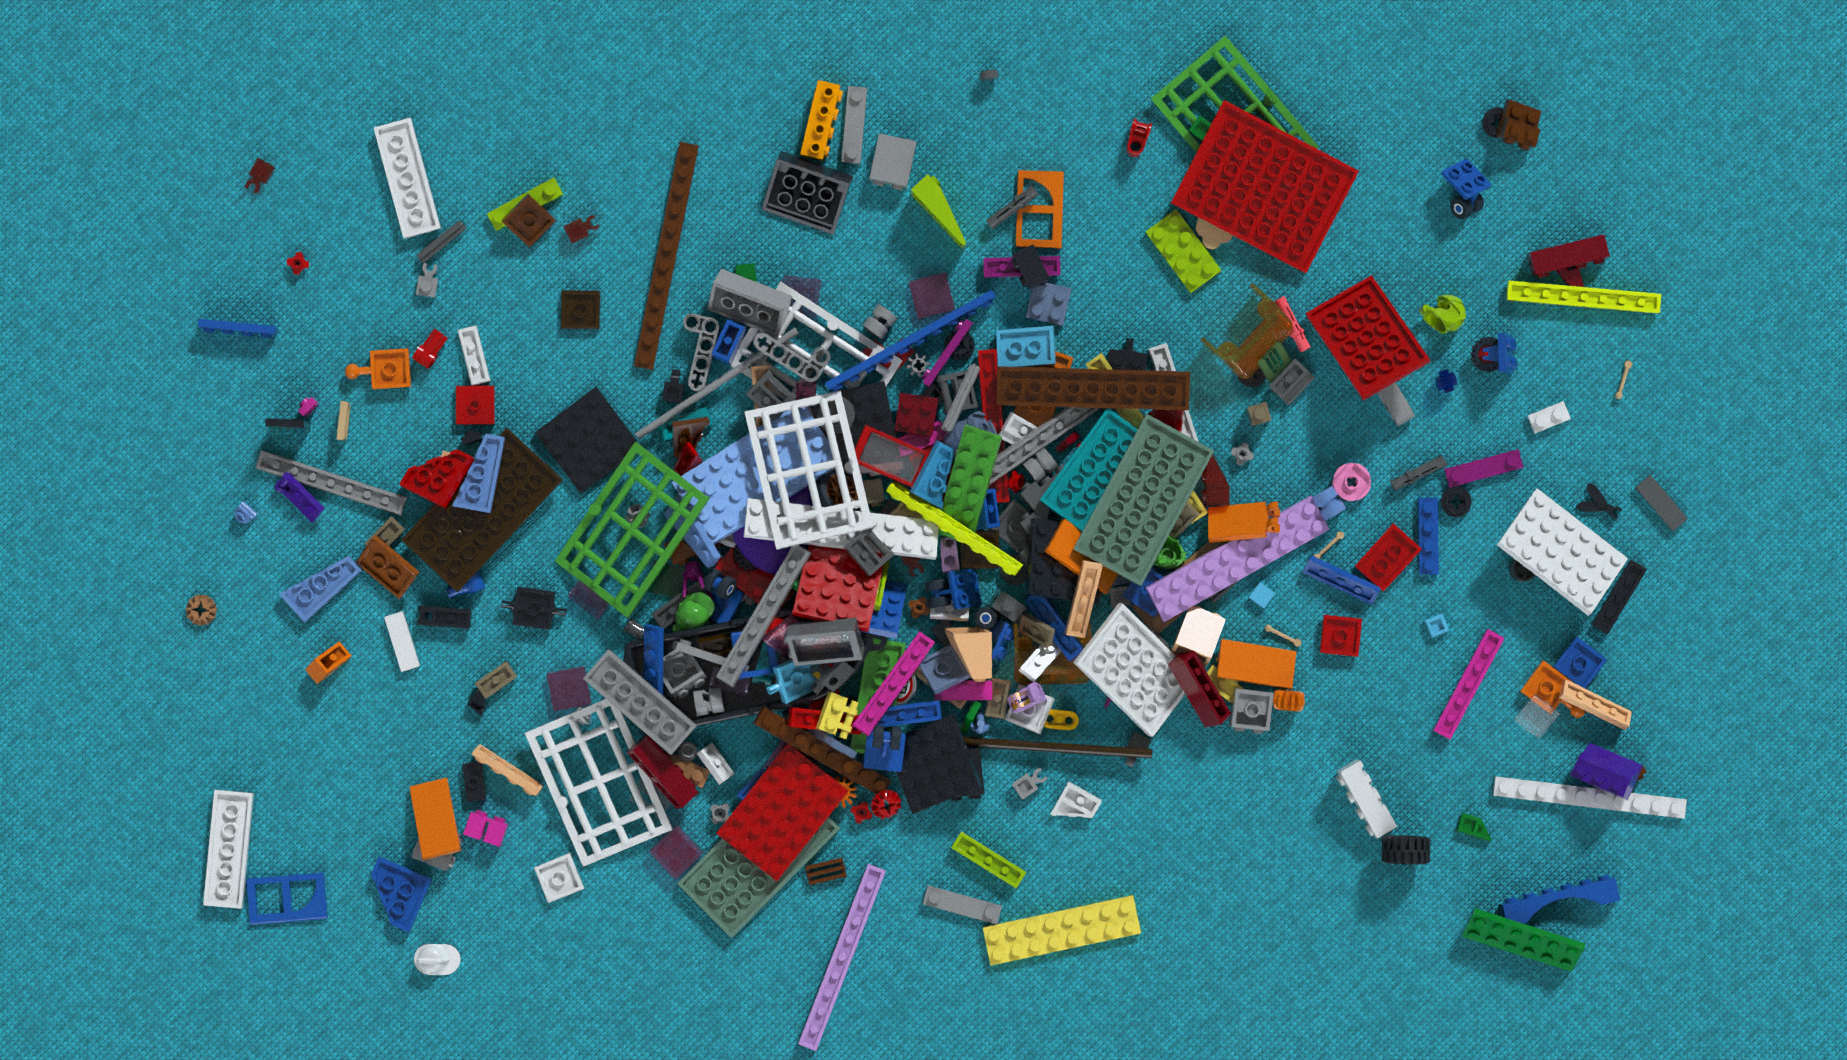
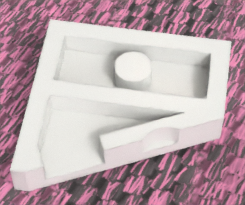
M1068 781L1050 815L1093 818L1102 800Z

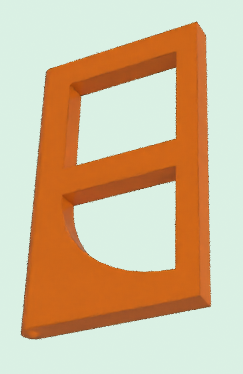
M1018 170L1017 195L1023 192L1024 179L1033 180L1043 185L1049 191L1053 200V206L1026 205L1023 209L1017 210L1016 247H1028L1033 244L1035 248H1062L1064 172ZM1023 213L1053 214L1052 240L1022 239Z

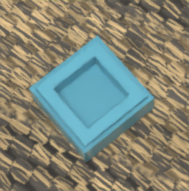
M1259 582L1248 598L1264 609L1275 593Z
M1442 613L1424 620L1431 638L1449 631Z

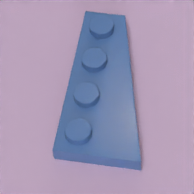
M485 434L452 506L491 513L505 437Z
M683 493L679 494L674 500L680 503L685 495ZM688 504L685 509L691 512L692 507ZM670 506L664 513L667 519L670 518L674 509ZM682 515L674 524V528L677 531L685 521ZM697 517L683 539L706 567L710 568L717 563L721 556Z
M348 556L286 591L279 593V595L306 622L354 579L362 569Z

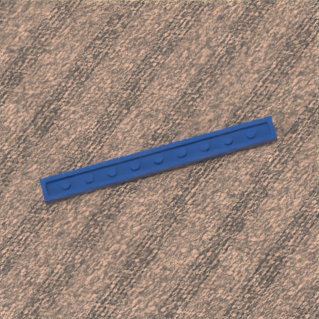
M990 290L825 382L824 386L828 392L831 390L836 392L842 389L844 383L848 381L852 383L858 380L860 374L864 372L868 374L876 370V365L882 362L883 364L889 363L894 359L893 356L898 353L900 355L905 354L911 350L910 346L923 344L927 341L926 338L932 334L934 337L944 331V327L948 325L953 327L960 322L959 319L966 316L969 318L976 314V310L980 307L985 309L993 304L992 301L996 297L995 294Z

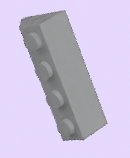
M721 269L713 282L707 310L778 337L788 314L792 296Z

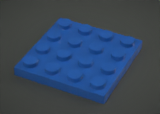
M886 580L880 611L873 610L869 631L865 633L897 639L908 584Z

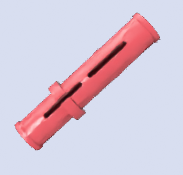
M1284 296L1274 301L1299 352L1301 353L1311 348L1303 333L1304 329L1298 324L1286 297Z

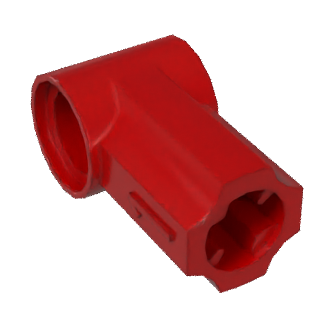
M434 328L424 344L417 348L412 359L426 369H429L437 359L438 352L449 338Z

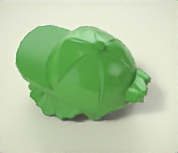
M1169 535L1153 565L1161 569H1173L1184 563L1187 553L1184 552L1179 540H1174Z
M701 592L686 595V598L679 603L676 611V624L673 625V631L678 632L703 627L709 622L708 619L713 616V611L715 610V604L712 599Z

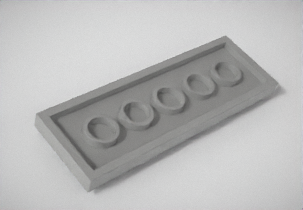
M610 649L606 651L583 678L670 755L697 726Z

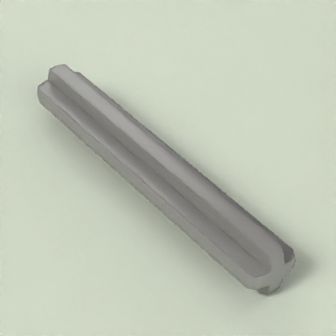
M975 364L969 366L942 425V430L947 433L953 431L980 371V367Z

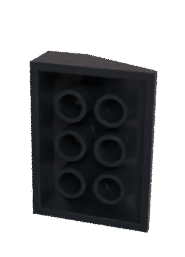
M781 151L776 160L762 210L834 235L854 176Z

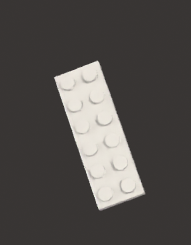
M407 118L374 127L403 238L406 239L441 229L412 119Z
M214 790L203 905L243 908L254 793Z

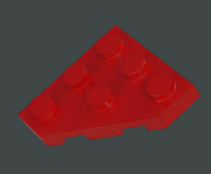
M458 449L453 450L449 455L444 457L438 456L426 461V464L408 468L399 485L446 508L473 463L474 458Z

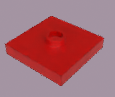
M456 386V425L495 424V386Z
M1323 615L1319 653L1358 657L1362 619Z

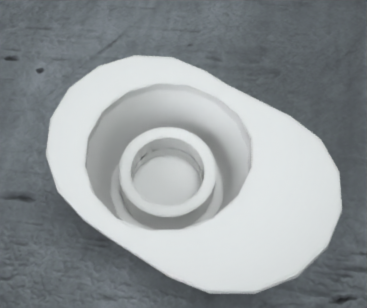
M447 944L423 945L418 948L414 956L416 968L421 973L427 975L451 974L459 967L461 960L457 949Z

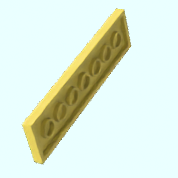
M1133 895L983 927L990 965L1141 933Z

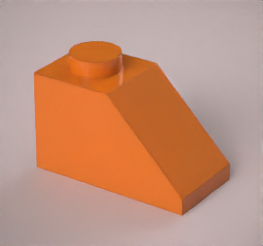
M339 641L315 658L305 671L318 684L331 675L352 655Z

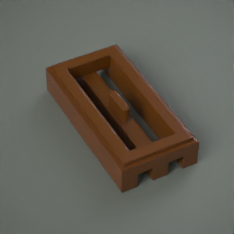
M842 857L805 866L809 885L847 876ZM840 862V866L810 872V869ZM842 870L840 874L812 880L813 876Z

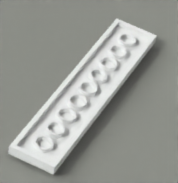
M747 499L744 537L774 541L765 500ZM773 501L777 518L784 517L782 503ZM790 503L792 515L814 510L813 506ZM845 511L824 515L827 529L849 525ZM853 511L856 523L864 521L862 512ZM870 513L873 524L872 531L888 550H892L894 555L936 559L939 529L937 524L920 518ZM816 517L794 522L797 536L819 531ZM787 524L780 525L782 539L790 538ZM861 531L803 544L845 549L844 546ZM867 536L863 538L875 552H880Z

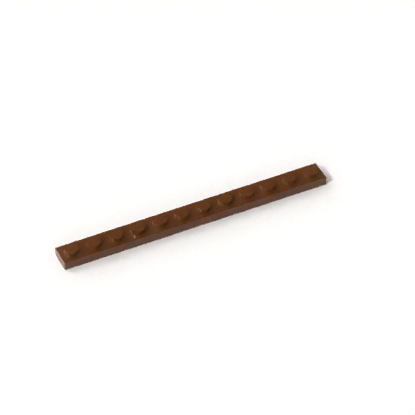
M680 142L634 364L635 367L654 370L699 145Z

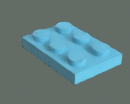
M1053 326L996 330L998 366L1034 367L1056 365Z

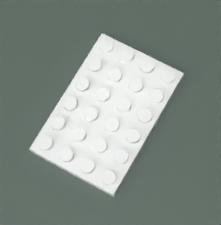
M1537 488L1497 543V546L1588 616L1593 612L1628 559Z
M1118 603L1073 662L1150 737L1155 735L1185 695L1168 666V663L1175 655L1122 603Z

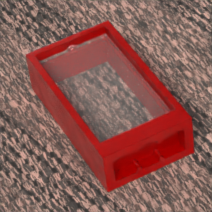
M867 425L864 426L855 446L859 465L909 487H912L929 455L928 452Z

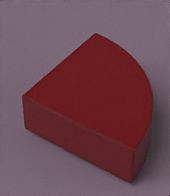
M1579 269L1560 273L1561 279L1568 285L1584 287Z
M1075 431L1056 446L1055 449L1058 453H1061L1079 439L1080 435Z

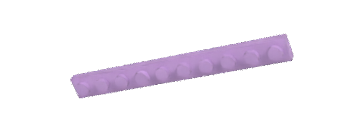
M871 864L867 865L799 1040V1045L815 1051L818 1048L886 870Z

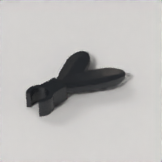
M1591 483L1587 484V491L1595 502H1581L1576 505V508L1583 512L1604 511L1610 514L1612 518L1618 519V516L1613 515V510L1617 509L1621 512L1622 509L1607 504L1600 490Z

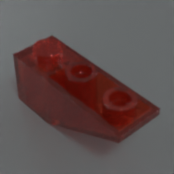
M1212 454L1201 476L1202 482H1205V490H1202L1201 499L1205 502V506L1229 505L1230 486Z

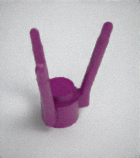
M692 561L685 565L686 571L682 573L683 598H686L688 579L693 582L698 581L701 588L705 587L703 583L704 574L697 561ZM706 590L708 596L713 601L714 598L712 596V593Z

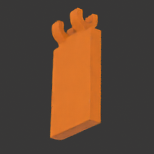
M1265 502L1208 507L1209 543L1265 538L1268 532L1279 533L1280 524L1278 517H1280V508H1278V502H1271L1267 506Z

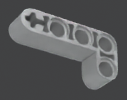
M688 314L683 319L684 327L689 332L699 334L688 385L694 392H698L706 387L713 360L711 353L717 342L720 326L713 318ZM690 318L697 319V325L694 328L687 326V321ZM710 322L716 324V329L713 332L706 331V325ZM704 341H709L712 344L711 349L704 351L701 349V344ZM701 359L707 362L706 368L702 370L697 368V362ZM695 371L700 374H705L704 377L700 375V382L702 383V385H698L697 388H695V385L692 383L693 381H696L698 377L697 374H694Z
M759 332L753 338V344L759 351L809 382L816 381L830 360L829 352L823 347L815 348L809 358L805 359L766 333ZM766 337L765 341L771 345L769 352L766 351L768 347L764 344L758 346V338ZM776 347L783 348V354L780 357L773 355V350ZM820 351L826 354V358L823 361L816 360V354ZM791 358H799V365L797 367L789 365ZM810 367L815 369L813 377L805 375L806 370Z
M1396 382L1377 393L1398 427L1415 417Z

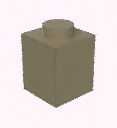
M1266 402L1246 408L1251 427L1271 421Z
M881 478L862 481L870 508L881 506V502H885Z

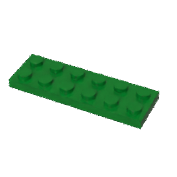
M1474 908L1462 931V937L1570 972L1574 969L1585 948V943Z

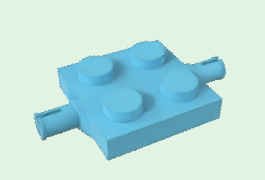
M790 659L773 667L776 684L767 687V693L771 695L779 691L782 703L787 704L813 692L809 688L816 679L809 673L813 665L794 666L793 659Z

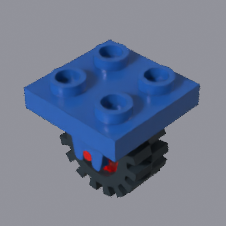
M1498 333V340L1492 337H1483L1475 342V346H1472L1473 351L1470 352V355H1472L1471 361L1474 362V366L1485 372L1499 370V372L1504 374H1514V369H1517V359L1514 358L1516 339H1513V335Z

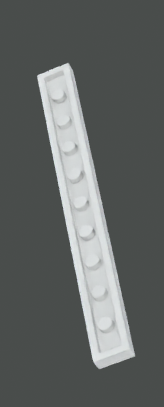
M1496 776L1493 787V796L1685 819L1687 799L1631 793L1627 801L1596 788Z

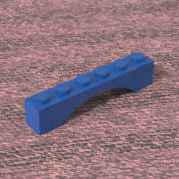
M1609 874L1598 876V880L1590 881V879L1581 880L1579 885L1575 886L1569 883L1561 885V889L1554 891L1553 888L1541 890L1542 893L1537 895L1531 892L1523 894V898L1520 899L1515 897L1506 898L1504 903H1500L1504 918L1524 924L1540 908L1558 899L1570 897L1585 898L1603 905L1620 901V896L1615 878L1609 877Z

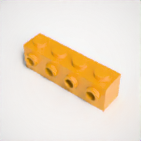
M821 80L817 81L800 153L801 157L823 162L824 157L828 158L830 147L827 146L828 139L833 138L835 129L832 128V122L837 120L839 109H836L837 102H841L843 96L840 85Z

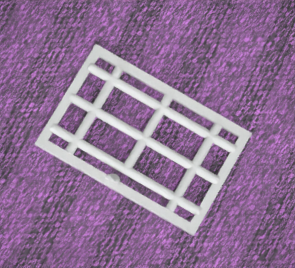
M780 282L776 290L791 295L796 301L789 308L780 335L776 337L768 334L775 340L784 334L793 318H796L826 338L821 345L826 350L829 349L833 342L862 362L884 350V348L784 283ZM804 305L827 320V327L830 330L839 328L873 350L868 357L798 311L800 307ZM750 328L742 340L731 364L732 367L740 364L739 360L742 355L749 358L755 354L748 350L747 347L758 332V329ZM791 341L783 344L805 359H808L811 355ZM818 352L816 360L821 361L825 352ZM767 355L754 364V366L770 365L773 375L793 387L792 391L797 396L800 392L808 398L818 395L805 387L807 381L802 377L799 381H796L768 363L766 360L769 356ZM895 355L893 356L894 359L890 361L892 364L888 369L880 364L876 365V371L883 375L880 382L885 381L886 386L903 361ZM828 365L823 370L824 373L832 378L840 375V373ZM812 367L808 368L805 375L810 377L815 369ZM750 368L742 371L743 374L752 379ZM867 372L860 374L858 380L852 383L848 381L843 385L848 389L859 387ZM772 385L773 393L784 400L785 397ZM806 407L813 417L812 409L810 407Z
M841 391L745 411L776 550L873 528ZM835 401L838 414L830 415L827 402ZM820 404L822 418L801 422L799 408ZM791 410L794 424L772 428L769 415ZM762 417L764 430L757 432L754 418ZM835 422H840L849 458V462L845 464V471L853 475L858 500L851 501L832 424ZM825 425L833 460L811 465L803 430ZM796 431L804 467L782 471L774 436ZM767 438L774 473L769 475L766 472L759 439ZM835 468L843 504L822 508L813 472ZM806 474L814 510L792 515L784 479ZM777 481L784 511V517L777 518L769 482ZM861 508L864 521L856 523L853 509ZM842 511L846 512L849 525L831 529L826 528L824 515ZM816 517L819 531L797 536L794 522ZM787 524L790 538L782 539L780 525Z
M607 699L525 732L583 866L673 829L653 782L635 761L627 764L613 729L620 727L629 749L635 744V741L623 713ZM610 706L616 720L609 722L603 708ZM597 712L602 726L582 734L577 719ZM569 723L575 737L555 745L549 731ZM606 733L621 768L601 776L586 740ZM541 734L548 747L542 751L536 739ZM579 744L593 779L573 787L558 752ZM550 755L554 760L585 833L578 835L566 808L568 800L561 796L545 760ZM638 769L653 803L650 806L646 807L631 773ZM624 775L639 810L619 818L604 783ZM597 786L612 821L592 829L577 794ZM655 811L662 824L656 828L650 816ZM643 817L648 831L628 839L622 825ZM616 829L621 842L601 850L595 836ZM586 840L589 841L594 854L587 856L582 844Z

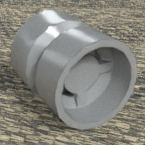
M877 304L872 311L873 316L868 317L862 326L882 340L888 332L887 327H892L898 318L889 310ZM880 317L884 320L883 323L878 321Z
M1045 448L1035 454L1036 458H1030L1023 463L1024 468L1036 483L1046 478V473H1052L1059 467Z
M721 687L712 688L709 692L705 690L694 691L697 716L708 715L709 711L713 713L724 712Z

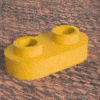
M1050 709L1048 715L1053 716V721L1050 723L1046 721L1044 727L1073 730L1077 727L1079 718L1072 711ZM1067 717L1072 718L1073 721L1071 724H1067L1065 722V719Z

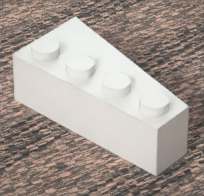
M1354 760L1337 770L1338 776L1336 778L1341 786L1345 785L1348 790L1346 796L1351 803L1355 802L1358 808L1355 811L1361 820L1364 819L1367 826L1365 828L1369 835L1379 838L1396 828L1397 825L1385 804H1382L1378 791L1375 787H1372L1371 778L1365 770H1362L1363 764L1361 760Z

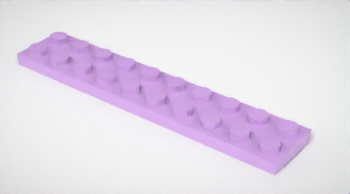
M1310 495L1280 512V517H1278L1280 524L1279 533L1268 532L1265 538L1228 541L1145 587L1162 621L1169 620L1328 531L1329 528L1320 514L1319 508L1316 507L1312 499L1313 496Z

